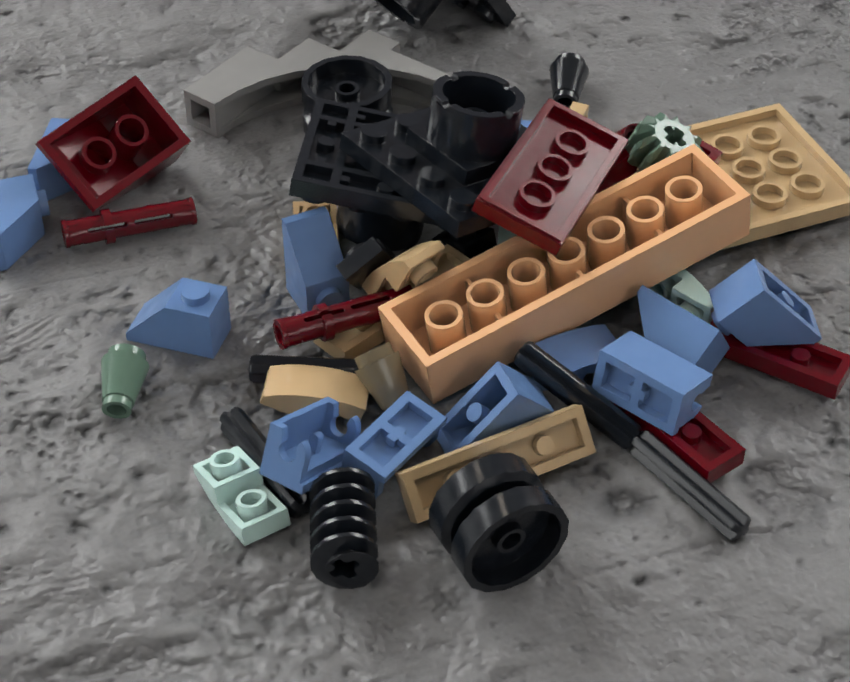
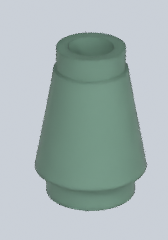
M125 343L115 344L101 358L102 411L109 417L123 419L131 415L132 408L149 371L146 354L139 347Z

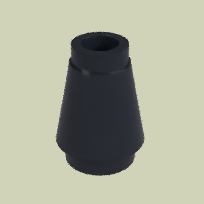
M563 53L550 65L552 95L554 101L570 108L573 101L578 102L589 75V69L585 60L580 55Z

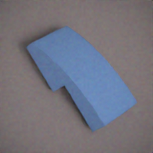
M605 324L565 331L535 344L583 380L586 374L595 373L600 349L615 341L616 338ZM536 382L541 391L547 390L538 382Z

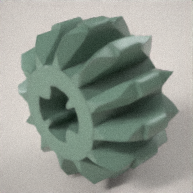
M661 112L655 117L647 115L644 120L638 123L628 138L629 141L625 149L630 156L627 162L632 166L638 167V172L692 144H695L702 150L700 147L702 139L690 132L692 126L681 124L677 116L669 119Z

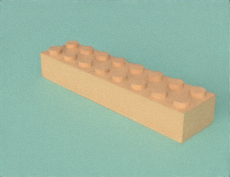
M692 144L597 193L557 256L516 235L378 306L385 343L390 342L394 353L399 351L403 367L429 400L435 404L480 380L497 361L505 365L513 362L519 349L528 341L536 343L556 334L573 330L636 296L642 285L651 288L749 235L751 195L700 148Z

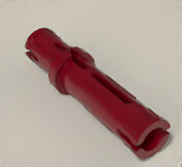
M189 197L184 200L146 205L116 212H110L109 208L99 210V215L67 221L61 220L60 224L65 247L71 248V246L104 240L107 245L116 243V238L156 232L190 224L196 225L197 213L193 198ZM169 214L168 217L135 222V220ZM124 222L123 225L88 231L90 228L109 226Z
M409 284L398 292L392 288L329 306L325 303L313 305L311 311L274 319L273 330L279 347L284 350L288 347L316 339H321L323 342L333 340L337 333L380 322L378 306L413 288Z

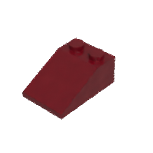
M135 75L37 141L36 146L92 213L148 182L177 161L191 140Z

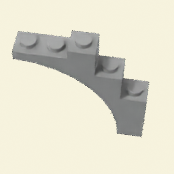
M371 30L363 33L340 51L307 38L279 59L247 46L183 90L187 124L218 138L238 125L263 114L303 104L301 89L303 74L313 64L336 56H362L376 60L385 66L392 76V103L419 109L430 107L435 81L444 75L449 77L452 75L400 54V42Z

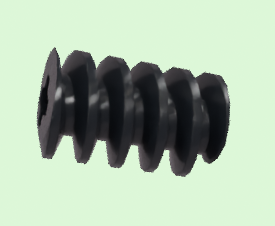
M334 468L322 473L313 481L309 490L311 571L318 580L338 589L364 587L372 582L379 572V562L376 560L378 558V545L376 544L377 528L375 527V481L369 473L358 468Z

